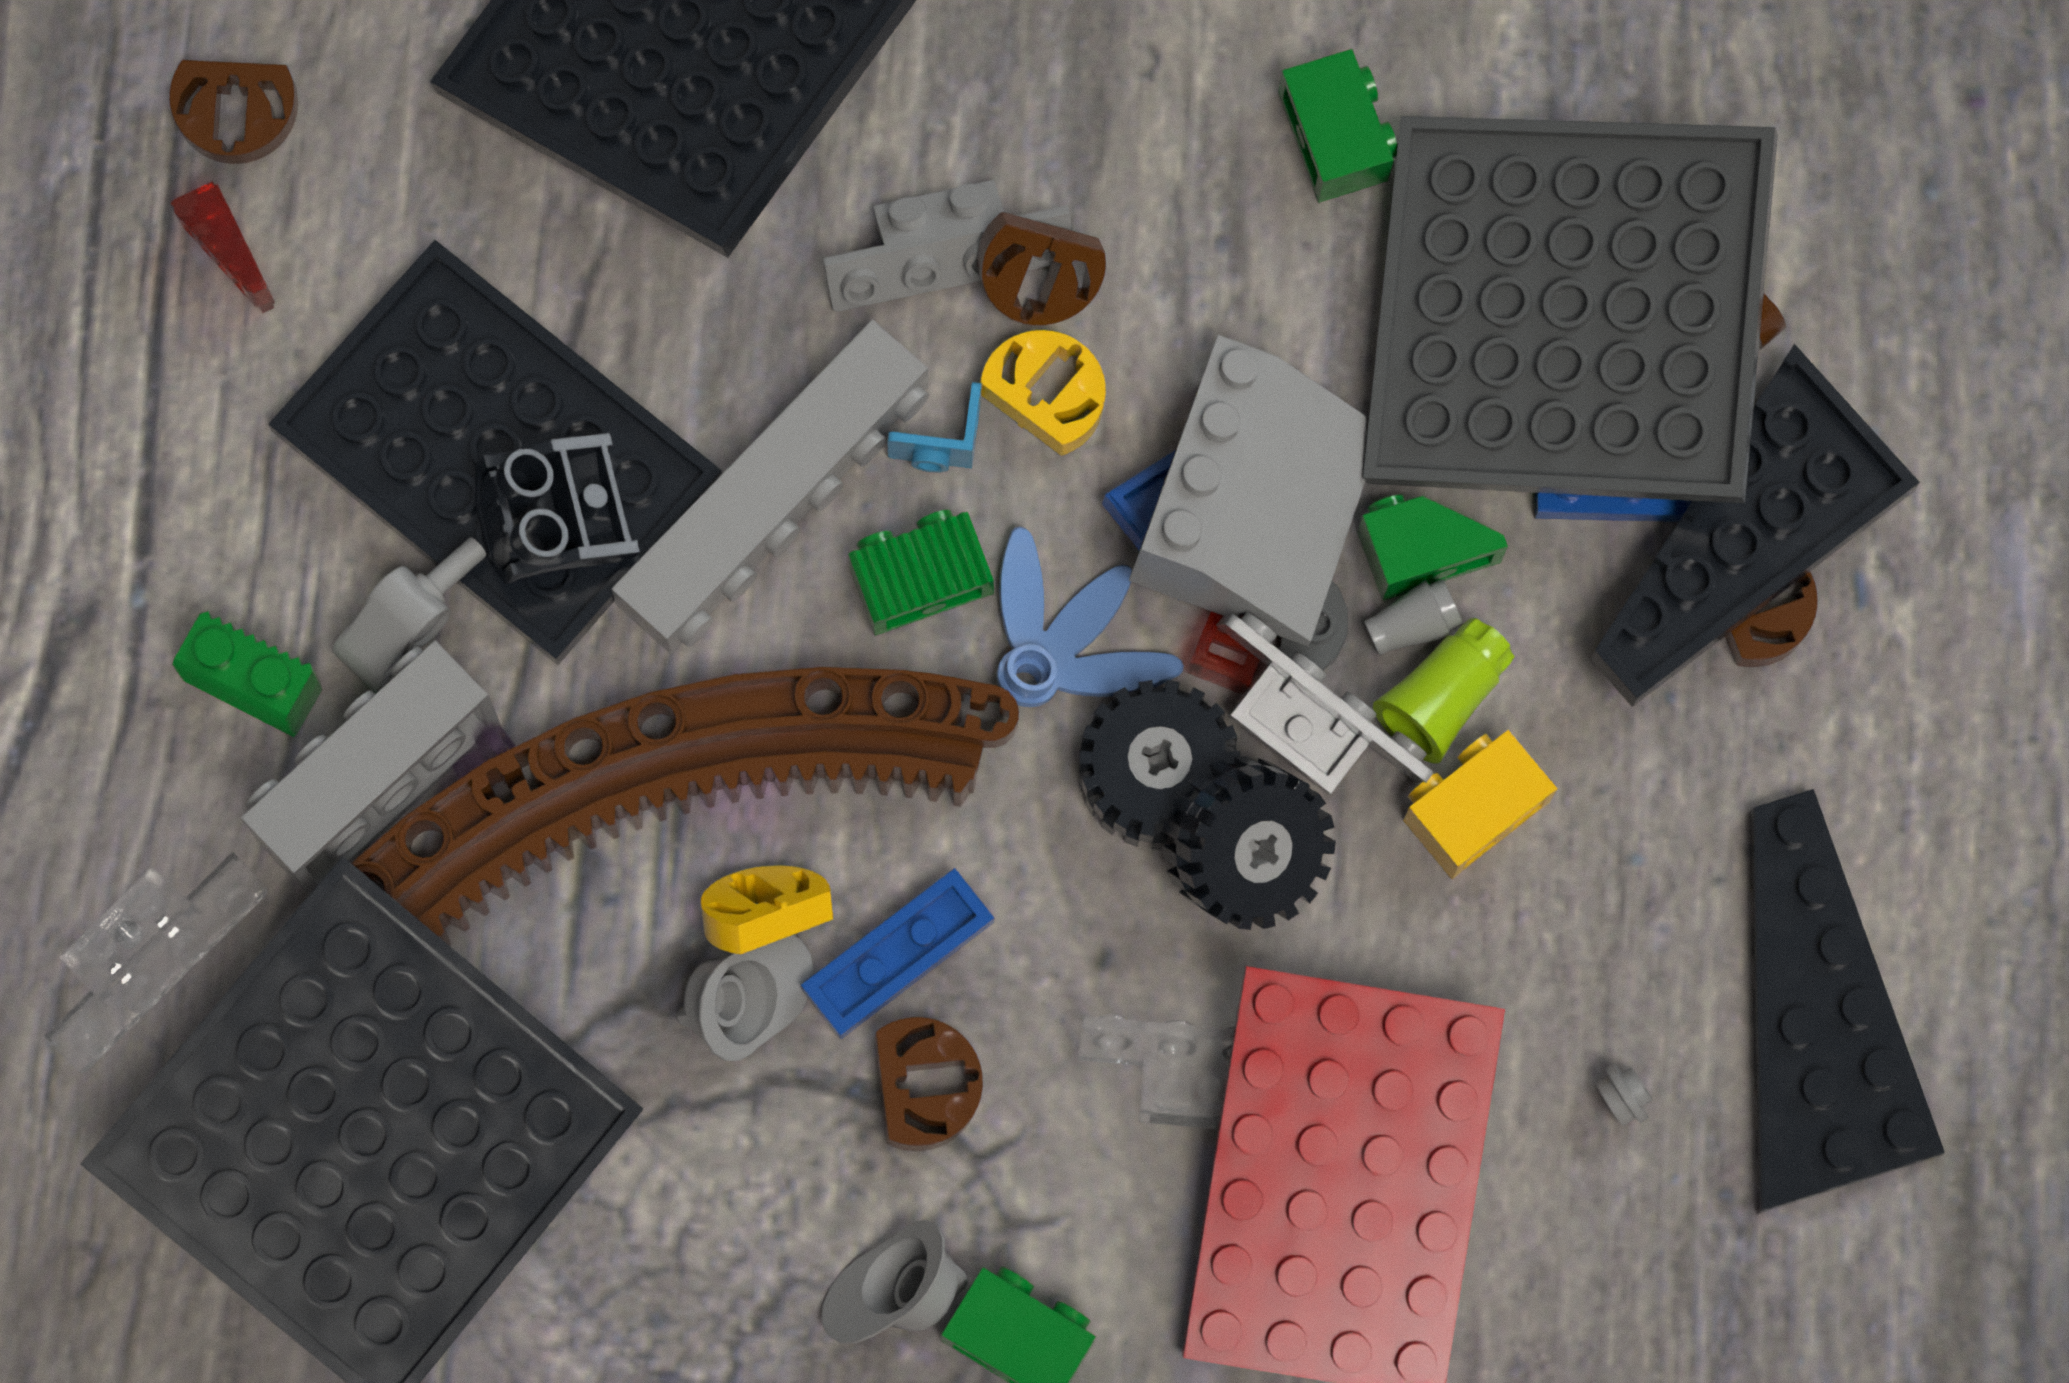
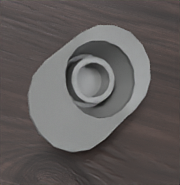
M791 935L741 955L731 953L726 956L709 959L696 967L689 977L684 991V1006L675 1015L677 1021L681 1025L691 1028L696 1035L704 1039L714 1055L724 1061H741L787 1027L803 1011L808 997L802 991L801 984L814 975L811 953L801 938Z
M927 1220L915 1221L898 1231L889 1240L856 1259L839 1274L830 1286L822 1305V1324L827 1335L841 1344L862 1342L874 1337L890 1326L907 1331L927 1330L937 1324L947 1313L954 1297L966 1288L968 1279L965 1272L945 1252V1239L940 1228Z

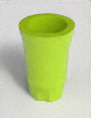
M1477 618L1468 619L1454 636H1446L1435 650L1407 677L1374 701L1373 710L1377 714L1378 721L1391 737L1398 731L1420 746L1427 753L1423 759L1424 761L1433 764L1440 763L1459 731L1480 703L1498 685L1499 676L1515 658L1510 649V644L1494 627L1483 623Z

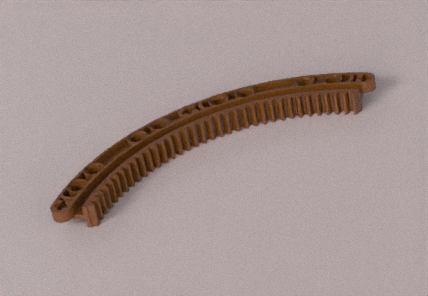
M814 667L741 673L653 691L573 718L485 761L403 817L351 864L373 882L384 885L385 892L450 946L451 942L445 928L451 924L466 932L470 925L465 911L469 908L484 916L487 915L490 911L485 895L489 892L504 901L510 898L506 882L509 878H514L525 887L531 883L528 870L529 865L534 863L544 872L548 873L552 871L550 853L556 850L565 859L570 861L574 859V840L579 839L589 849H594L597 847V829L603 828L613 839L620 837L619 820L626 818L636 830L643 828V811L648 809L652 811L660 822L666 820L667 805L673 801L683 814H688L691 811L692 796L699 795L708 808L715 807L717 790L724 789L731 802L737 803L739 802L743 785H749L755 797L762 799L764 798L767 782L772 781L775 782L781 796H788L793 779H800L806 794H813L818 778H825L831 793H838L843 779L851 778L856 794H863L869 779H876L880 794L886 796L894 781H901L905 798H912L919 785L926 784L929 799L932 802H937L944 789L949 788L952 789L954 806L961 807L968 795L974 793L983 748H996L1005 745L1014 737L1018 728L1019 707L1011 693L997 685L934 673L894 669ZM829 690L839 695L842 702L833 713L820 715L812 712L806 705L810 696L817 691ZM895 693H905L915 698L919 705L915 712L908 717L897 718L884 710V702ZM965 695H970V709L976 711H984L988 702L1000 704V715L1009 719L1007 723L996 722L993 731H984L981 729V719L967 714L964 727H960L961 701L964 702ZM654 715H667L676 722L672 733L663 739L654 740L647 738L641 733L644 722ZM580 740H595L603 746L601 755L591 764H576L568 758L571 748ZM529 765L534 781L538 788L532 791L521 769ZM502 781L509 789L512 788L514 796L512 801L505 804L499 797H495V792L492 788L495 784ZM425 831L441 833L444 836V842L437 854L421 858L411 853L413 840L419 834Z

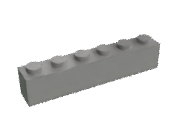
M872 319L611 589L616 606L669 654H672L682 643L687 647L694 645L712 625L713 618L710 614L726 597L731 602L737 600L751 586L757 576L753 569L769 552L776 557L791 545L800 532V527L796 524L813 507L818 512L822 511L835 499L844 485L840 481L844 474L856 462L863 467L879 453L886 442L883 434L898 418L903 422L909 421L923 407L929 397V393L925 391L929 387L928 367Z

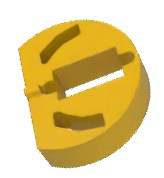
M1034 330L1018 334L1006 340L987 360L980 382L982 383L981 396L1016 421L1020 428L1028 430L1061 456L1082 446L1093 435L1102 417L1106 396V384L1102 368L1086 346L1060 332ZM1013 352L1018 358L1015 364L1014 383L1010 384L1002 378V372L1010 354ZM1071 356H1077L1075 370L1078 372L1049 405L1042 399L1036 406L1029 405L1032 397L1030 389L1056 358L1059 357L1066 362ZM1087 409L1091 411L1090 414L1082 419L1063 424V422L1076 419Z
M778 865L741 870L715 881L704 891L701 897L703 928L706 939L713 946L734 954L741 955L833 920L829 883L818 873L800 867Z

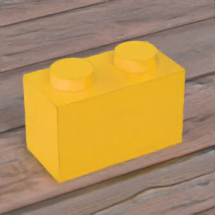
M1509 730L1494 741L1487 734H1484L1457 757L1462 764L1460 768L1444 780L1438 773L1433 774L1426 783L1422 782L1408 795L1413 804L1408 808L1403 821L1451 879L1455 878L1550 803L1558 789Z

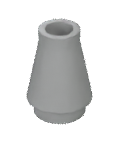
M1425 579L1376 616L1364 621L1379 656L1391 650L1445 639L1446 636L1451 635V630L1463 625L1456 605L1443 579L1429 585Z

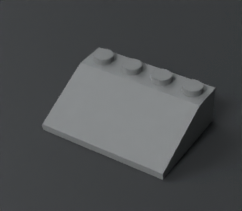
M1218 335L1202 374L1129 581L1221 615L1234 614L1239 619H1242L1247 612L1262 621L1276 635L1309 647L1366 481L1363 479L1369 418L1278 356Z

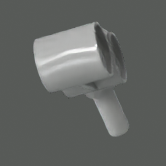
M469 537L426 576L420 573L415 576L406 566H400L393 570L370 593L365 602V607L355 621L343 631L335 642L332 649L333 653L377 694L394 678L391 672L397 662L412 649L423 647L444 627L450 618L451 610L444 604L443 594L487 556L483 547L475 539Z

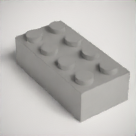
M436 640L424 651L420 647H416L405 654L392 669L391 674L394 678L377 694L368 691L358 697L345 711L343 718L346 722L328 738L320 735L310 741L297 755L295 762L298 766L279 783L275 779L266 782L249 798L246 806L250 810L241 819L265 851L308 895L340 857L343 856L351 863L501 725L489 695Z

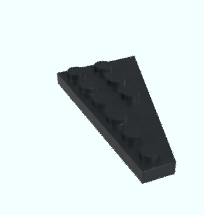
M1795 343L1753 407L1745 503L1692 501L1591 657V661L1632 707L1915 491L1920 483Z
M1814 789L1753 807L1749 812L1750 872L1754 928L1752 930V954H1754L1755 987L1753 988L1754 1073L1758 1114L1756 1156H1758L1759 1164L1757 1215L1945 1154Z

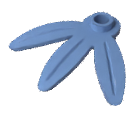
M1016 527L1010 532L1000 568L999 602L1006 638L1012 650L1007 652L1001 659L996 671V680L999 687L1011 693L1016 699L1017 705L1022 707L1041 706L1049 702L1057 690L1082 696L1113 697V693L1126 687L1128 693L1137 690L1138 682L1152 680L1153 687H1157L1166 683V680H1172L1179 676L1183 671L1184 665L1182 660L1172 654L1156 652H1114L1076 658V655L1088 647L1105 630L1121 607L1131 585L1129 581L1132 572L1131 567L1119 565L1094 579L1067 603L1048 630L1044 631L1043 578L1033 536L1024 527ZM1023 672L1031 674L1036 679L1037 685H1029L1022 682L1017 677V674Z

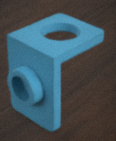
M972 382L964 441L889 432L887 441L888 457L911 461L912 467L926 472H946L949 470V466L972 469L981 406L982 383Z

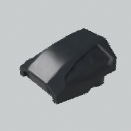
M610 433L552 439L512 451L483 455L477 462L475 505L489 562L505 584L512 583L523 577L554 570L616 563L634 558L640 553L637 540L631 541L609 455V449L613 445Z

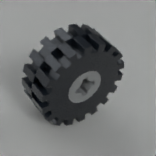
M1152 680L1138 682V688L1135 691L1128 693L1126 687L1113 693L1112 702L1107 706L1102 702L1095 710L1093 720L1090 726L1086 725L1082 736L1078 761V781L1080 792L1084 791L1086 796L1085 805L1092 816L1097 814L1102 819L1101 827L1111 835L1118 831L1125 835L1124 843L1138 847L1139 841L1152 843L1151 850H1162V845L1173 842L1174 838L1164 833L1163 828L1166 818L1177 821L1181 811L1171 805L1177 794L1180 793L1189 798L1195 791L1188 783L1193 776L1199 773L1210 779L1213 777L1209 765L1222 760L1234 767V757H1240V751L1236 749L1238 737L1233 725H1226L1223 709L1217 703L1212 707L1204 702L1205 693L1195 687L1192 688L1191 693L1179 690L1180 682L1166 680L1165 687H1153ZM1160 751L1158 755H1153L1150 758L1144 756V754L1152 755L1153 753H1158Z
M1247 756L1234 757V767L1222 760L1209 765L1213 777L1208 779L1199 773L1193 776L1188 781L1195 790L1192 795L1186 798L1178 793L1171 804L1181 811L1177 821L1168 818L1165 820L1163 832L1174 838L1173 844L1162 845L1163 859L1174 865V867L1166 871L1171 882L1181 888L1179 893L1188 901L1223 923L1228 924L1229 922L1238 929L1251 930L1252 922L1262 929L1276 926L1274 914L1290 920L1299 914L1294 905L1299 898L1310 904L1317 896L1318 892L1310 887L1315 877L1326 881L1331 867L1321 862L1323 854H1335L1336 844L1335 840L1326 836L1323 832L1335 828L1332 815L1320 809L1326 802L1319 793L1309 788L1310 785L1271 762L1260 758L1256 762Z

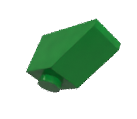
M1393 495L1371 504L1368 507L1369 513L1362 515L1357 532L1382 601L1406 594L1425 579L1429 585L1440 579L1447 581L1502 562L1508 548L1504 534L1424 496L1405 501L1403 495Z

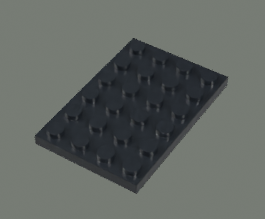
M436 240L430 244L268 424L275 435L436 566L469 537L475 539L487 554L475 505L476 464L483 455L512 451L552 439L610 433L613 445L609 449V455L631 541L637 540L640 553L636 557L616 563L554 570L523 577L512 583L505 584L490 564L487 554L482 561L457 582L557 665L562 662L612 605L614 597L611 589L722 475L720 468Z

